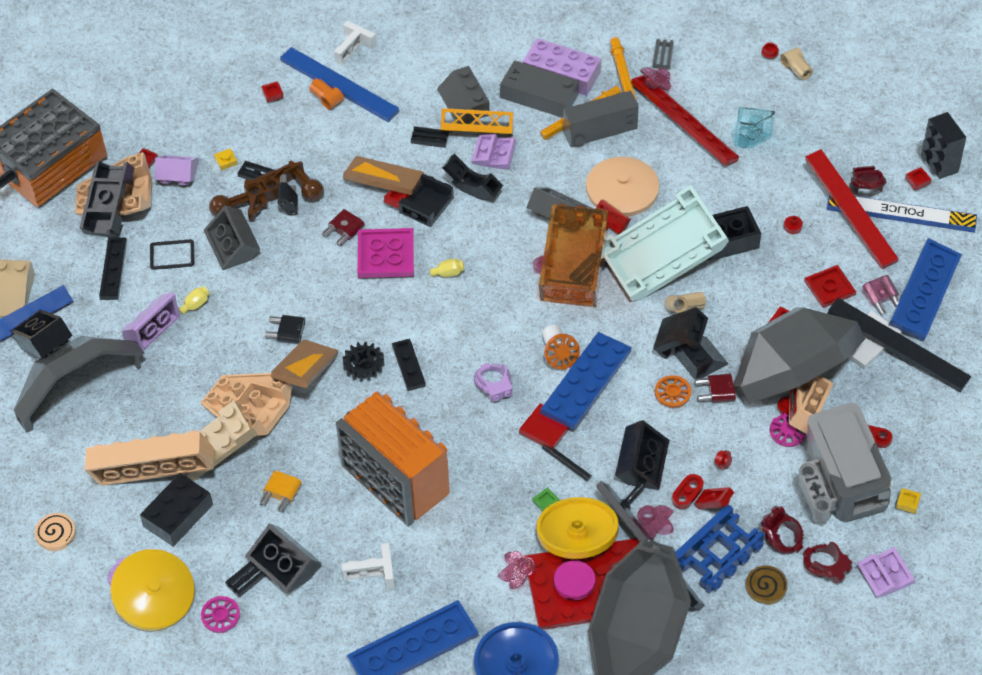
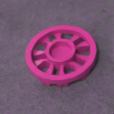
M784 413L774 418L770 425V436L777 444L784 447H795L805 440L807 434L798 433L797 431L800 430L786 422V419H789V415ZM773 431H780V433L774 435ZM791 438L793 442L787 443L786 439Z
M226 596L210 599L201 610L203 625L213 633H226L233 627L235 628L240 619L238 604ZM219 601H225L224 606H219ZM206 609H209L212 611V613L205 614ZM236 609L235 614L229 613L230 611ZM212 622H216L214 627L210 626ZM225 622L230 623L228 626H224Z

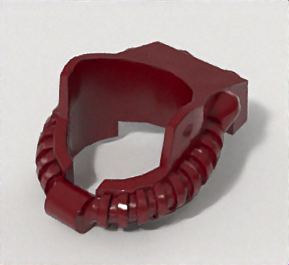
M875 166L853 168L851 184L854 186L855 194H858L859 189L875 190L879 188L880 192H882L887 180L883 177V173L880 170H875Z
M782 506L772 507L771 512L764 515L763 520L760 522L762 531L765 532L767 544L784 554L798 553L803 548L804 534L802 526L794 517L786 514ZM782 523L788 529L794 530V542L796 544L793 547H786L781 542L780 534H777L778 528Z
M832 541L828 545L817 544L811 548L807 547L802 553L804 556L803 563L808 572L817 577L833 578V582L837 585L839 582H843L846 577L845 575L853 569L852 561L848 558V555L843 554L838 545ZM824 552L831 555L836 563L825 566L817 561L812 563L810 558L813 553Z

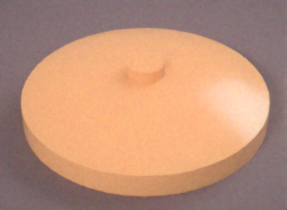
M613 157L600 162L590 171L586 181V192L590 202L595 207H597L601 199H604L629 217L648 210L655 203L659 194V180L655 171L645 162L631 157Z

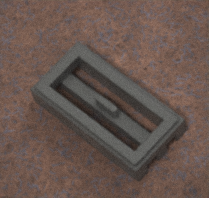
M656 39L653 68L670 70L674 40L667 42V40L663 39V42H661L660 39ZM659 46H662L660 64H657ZM666 47H669L667 65H663Z

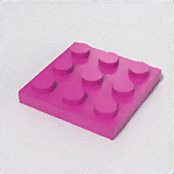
M414 229L358 230V278L414 276Z

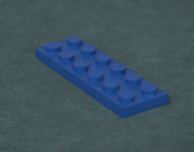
M928 238L889 325L924 341L962 254Z
M597 332L542 406L540 414L575 430L627 359L632 347Z
M457 600L347 654V659L357 675H401L479 636V633L460 601Z

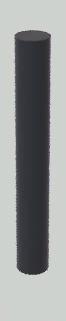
M544 444L542 445L544 451L588 482L592 478L591 474L555 448L552 449Z

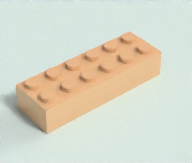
M195 430L183 434L172 433L169 436H152L150 439H133L130 442H114L110 445H94V447L86 448L85 471L100 486L173 476L179 473L187 474L214 470V447L200 431Z

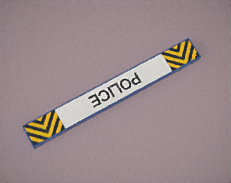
M829 194L827 210L841 212ZM855 196L869 217L975 233L977 214Z

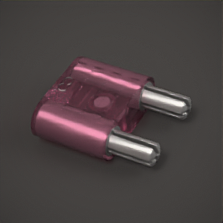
M889 275L869 281L862 286L872 306H876L880 315L886 314V310L882 305L884 302L893 300L897 307L900 300L898 297L899 293Z

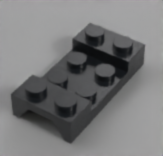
M96 161L79 227L84 233L96 235L119 234L122 218L119 216L126 185L131 184L134 167L131 164L124 162L123 166H110Z

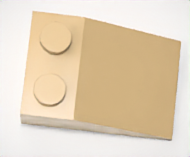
M0 259V318L28 304L35 277L31 261Z

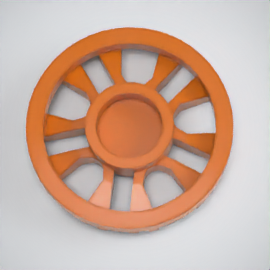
M561 333L549 339L545 346L544 356L547 363L553 368L564 370L572 367L577 358H579L580 347L574 337ZM561 338L562 342L558 344L556 339ZM573 341L575 345L572 346V347H569V345H570L571 342ZM548 351H554V354L548 356ZM573 355L574 357H573V359L570 361V360H569V356ZM559 360L562 361L560 366L557 365Z
M665 376L655 386V396L658 402L672 409L674 407H683L684 404L689 402L692 390L690 384L679 376ZM667 380H674V383L669 384ZM686 386L687 389L681 390V387Z

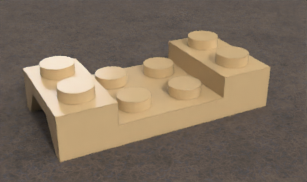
M235 400L219 410L220 416L200 430L214 447V467L257 435L256 431L244 417L241 411L243 409L242 406ZM209 470L187 473L186 476L196 481Z

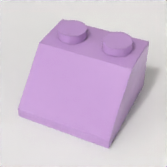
M169 155L156 157L155 180H160V183L170 184L171 181H178L180 185H189V182L195 179L199 157Z

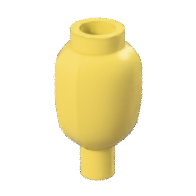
M456 258L442 261L438 264L437 268L430 269L431 277L436 275L444 278L457 276L461 271H465L463 261Z
M204 286L193 289L185 297L184 305L178 310L184 315L188 310L198 309L207 301L210 295L209 291Z

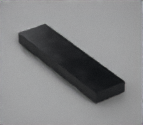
M108 237L99 293L100 300H119L127 247L126 237Z

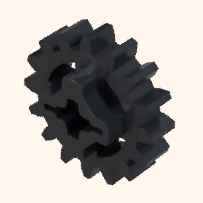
M357 342V347L351 345L350 351L345 350V356L342 357L343 368L346 370L347 375L352 374L353 379L358 376L360 381L364 377L370 380L371 375L377 377V371L382 372V366L385 365L384 354L381 352L380 347L375 348L374 343L368 346L367 342H364V345H360Z

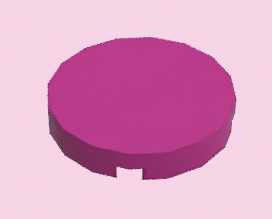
M580 561L563 563L554 574L555 589L563 598L581 600L590 595L594 589L595 574L586 563Z

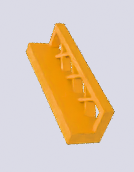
M442 108L441 130L513 134L514 112ZM446 112L454 113L457 119L453 123H445ZM466 113H470L475 118L471 124H466L461 119ZM484 114H488L493 119L489 125H483L479 120ZM502 115L509 116V126H501L497 119Z

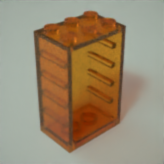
M552 204L539 281L540 301L597 307L609 229L608 211L601 208L589 209L583 206L571 207L565 204Z

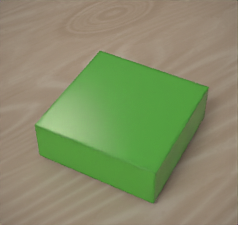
M548 487L532 498V502L542 512L551 504L560 501Z

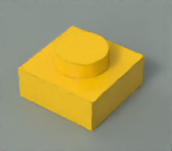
M231 148L214 154V158L221 171L238 165Z
M901 488L896 509L916 514L921 493Z

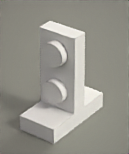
M346 21L343 24L346 39L334 52L336 63L342 66L361 44L374 49L376 46V34Z
M389 543L381 544L382 558L380 559L370 558L365 561L342 563L343 579L352 580L385 575L386 589H394Z

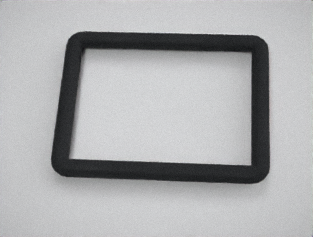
M192 239L152 242L150 244V268L152 270L192 267L194 265V240ZM190 243L191 263L154 266V246Z

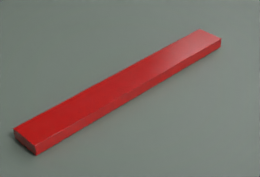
M642 75L632 79L631 83L725 166L738 161L739 156L649 77Z
M820 149L805 157L806 162L880 268L884 269L897 263L899 258L823 150Z

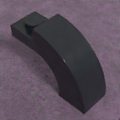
M456 154L451 155L442 166V169L453 179L451 183L455 187L478 199H492L504 186L492 173L482 175L474 172Z

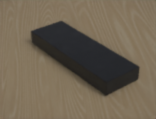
M410 338L392 343L407 391L426 387Z

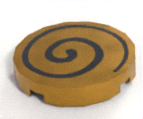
M759 566L748 574L746 590L748 595L758 603L761 602L765 605L775 604L785 596L787 579L779 569L773 566Z

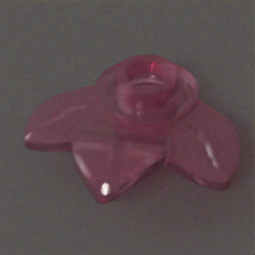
M650 67L640 69V72L647 77L645 84L648 87H660L665 91L671 88L669 82L670 72L664 68L654 70Z
M645 505L639 509L638 520L652 539L656 537L657 533L668 535L674 531L668 519L673 514L671 508L664 505L657 507Z
M512 551L504 554L508 566L498 574V577L505 582H510V588L515 589L520 587L525 582L527 576L534 572L536 563L531 557L523 556L518 551Z

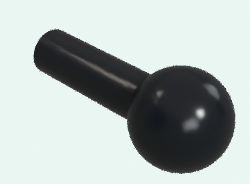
M640 482L625 499H621L629 510H631L632 502L646 488Z

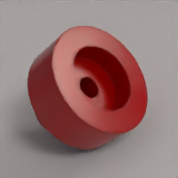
M793 215L785 219L784 230L787 233L798 234L801 232L803 221L799 217Z

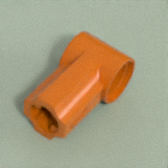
M314 79L309 86V90L321 99L323 106L328 110L344 100V96L338 88L334 87L332 89L321 79Z

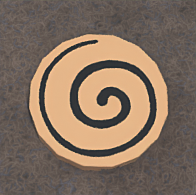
M53 513L45 516L38 522L34 533L37 543L44 549L59 551L68 547L71 541L73 542L76 528L69 516L63 513Z

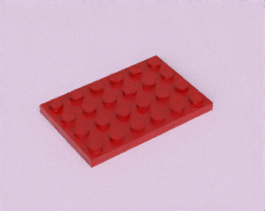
M637 538L615 541L604 552L582 559L563 558L550 552L524 555L538 627L547 630L591 623L606 574L612 569V566L622 560L640 541ZM580 561L592 568L595 574V585L592 593L581 600L566 599L556 591L554 574L563 563Z

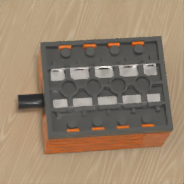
M50 89L0 125V189L9 184L34 206L43 205L65 186L73 183L80 175L85 174L88 169L95 165L96 161L100 162L107 156L100 124L55 89Z
M374 392L371 397L366 398L355 409L353 408L351 411H348L344 415V419L340 418L336 422L341 465L409 527L414 523V519L417 521L448 496L450 492L447 448L441 442L437 444L428 430L423 432L417 420L406 417L404 409L401 406L395 407L392 404V399L387 394L382 395L379 392Z

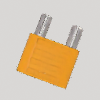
M273 471L263 489L264 494L259 503L265 506L270 497L279 499L281 502L277 510L283 512L287 504L291 503L302 484L301 480L279 471Z

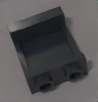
M423 173L420 176L421 182L414 193L408 199L402 197L399 201V212L431 228L454 199L453 187L448 183H443Z
M697 307L663 318L653 349L664 359L669 358L671 348L685 343L693 350L698 349L708 317Z

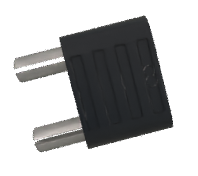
M283 174L280 176V183L278 184V204L289 216L298 214V194L296 193V186L289 185L287 183V176Z
M290 315L269 317V322L280 323L278 332L266 331L265 337L275 338L281 342H301L306 322L305 317Z

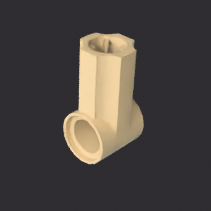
M798 47L780 55L783 66L791 68L800 80H806L813 74V69L804 60L802 51Z
M703 292L670 295L665 300L667 310L675 313H680L694 307L702 309L705 308L706 297ZM676 300H678L679 302L677 308L674 307V303Z

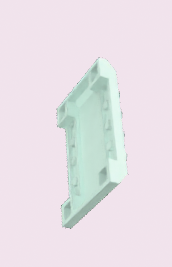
M692 185L677 193V199L616 237H613L611 234L596 243L632 301L643 299L723 250L729 242Z

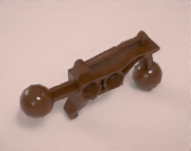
M289 161V164L253 180L246 179L244 181L245 193L230 198L224 195H216L209 203V210L216 216L224 205L236 207L249 203L248 218L250 221L256 219L255 215L262 207L265 208L268 206V202L278 199V184L280 183V176L283 174L287 176V183L294 179L299 181L302 185L301 193L307 201H318L323 196L324 187L317 179H310L304 172L302 161L297 163Z

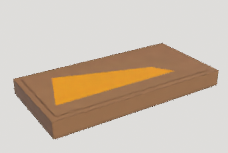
M355 156L343 173V179L412 195L421 182L420 176L424 172Z
M303 339L271 371V377L307 389L338 356V350Z

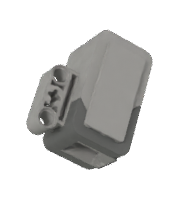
M847 403L810 415L807 428V450L812 461L800 466L799 483L815 520L819 522L828 521L831 518L832 511H834L837 519L841 522H850L885 511L890 504L891 476L860 407L855 403ZM819 508H825L827 510L820 511Z

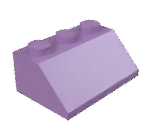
M162 294L156 300H153L143 312H140L130 324L124 327L122 330L124 340L136 341L144 351L180 317L175 294Z

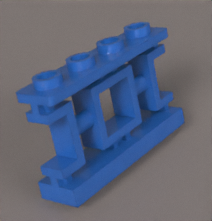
M729 504L723 507L675 551L683 572L692 566L703 575L700 579V586L705 587L708 594L713 590H718L725 578L732 577L737 571V567L741 563L743 565L746 564L754 551L758 552L764 545V533L762 531L758 533V530L754 528L748 534L736 525L739 522L740 515L734 514V508ZM726 524V528L732 532L729 536L720 531ZM738 538L747 544L741 550L740 546L735 543ZM717 541H720L731 550L722 559L709 550ZM698 550L699 554L704 557L701 562L693 556ZM711 563L719 569L714 576L713 572L707 568Z

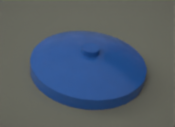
M525 622L505 623L491 629L479 641L474 654L476 675H557L559 670L558 649L550 635L538 626Z

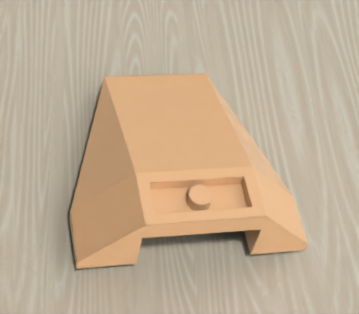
M143 152L128 156L112 165L123 166L124 162H128L134 167L131 184L126 185L119 215H128L151 207L152 177ZM92 177L77 185L76 215H83Z
M271 373L222 375L201 401V405L218 418L220 416L218 411L235 400L242 406L243 409L241 411L247 422L256 431V436L268 435L290 405L292 384L272 378Z

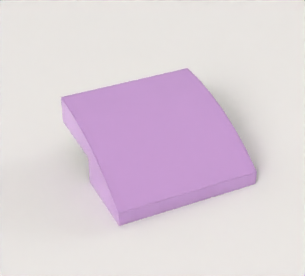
M496 133L479 134L472 157V164L509 169L517 143L515 137L498 138Z
M895 547L878 556L874 553L857 563L877 598L916 583Z

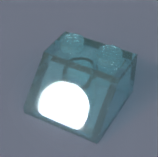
M739 107L734 146L754 148L772 138L775 111Z

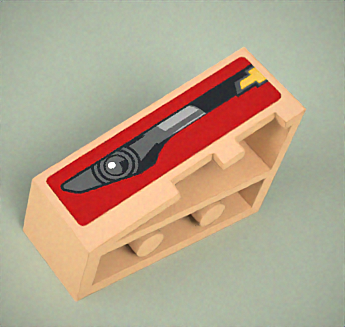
M819 375L807 383L789 390V424L807 434L808 418L814 413L821 412L834 383Z

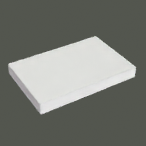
M872 310L867 314L901 334L899 329L889 325V322ZM865 337V340L848 358L865 369L886 348Z

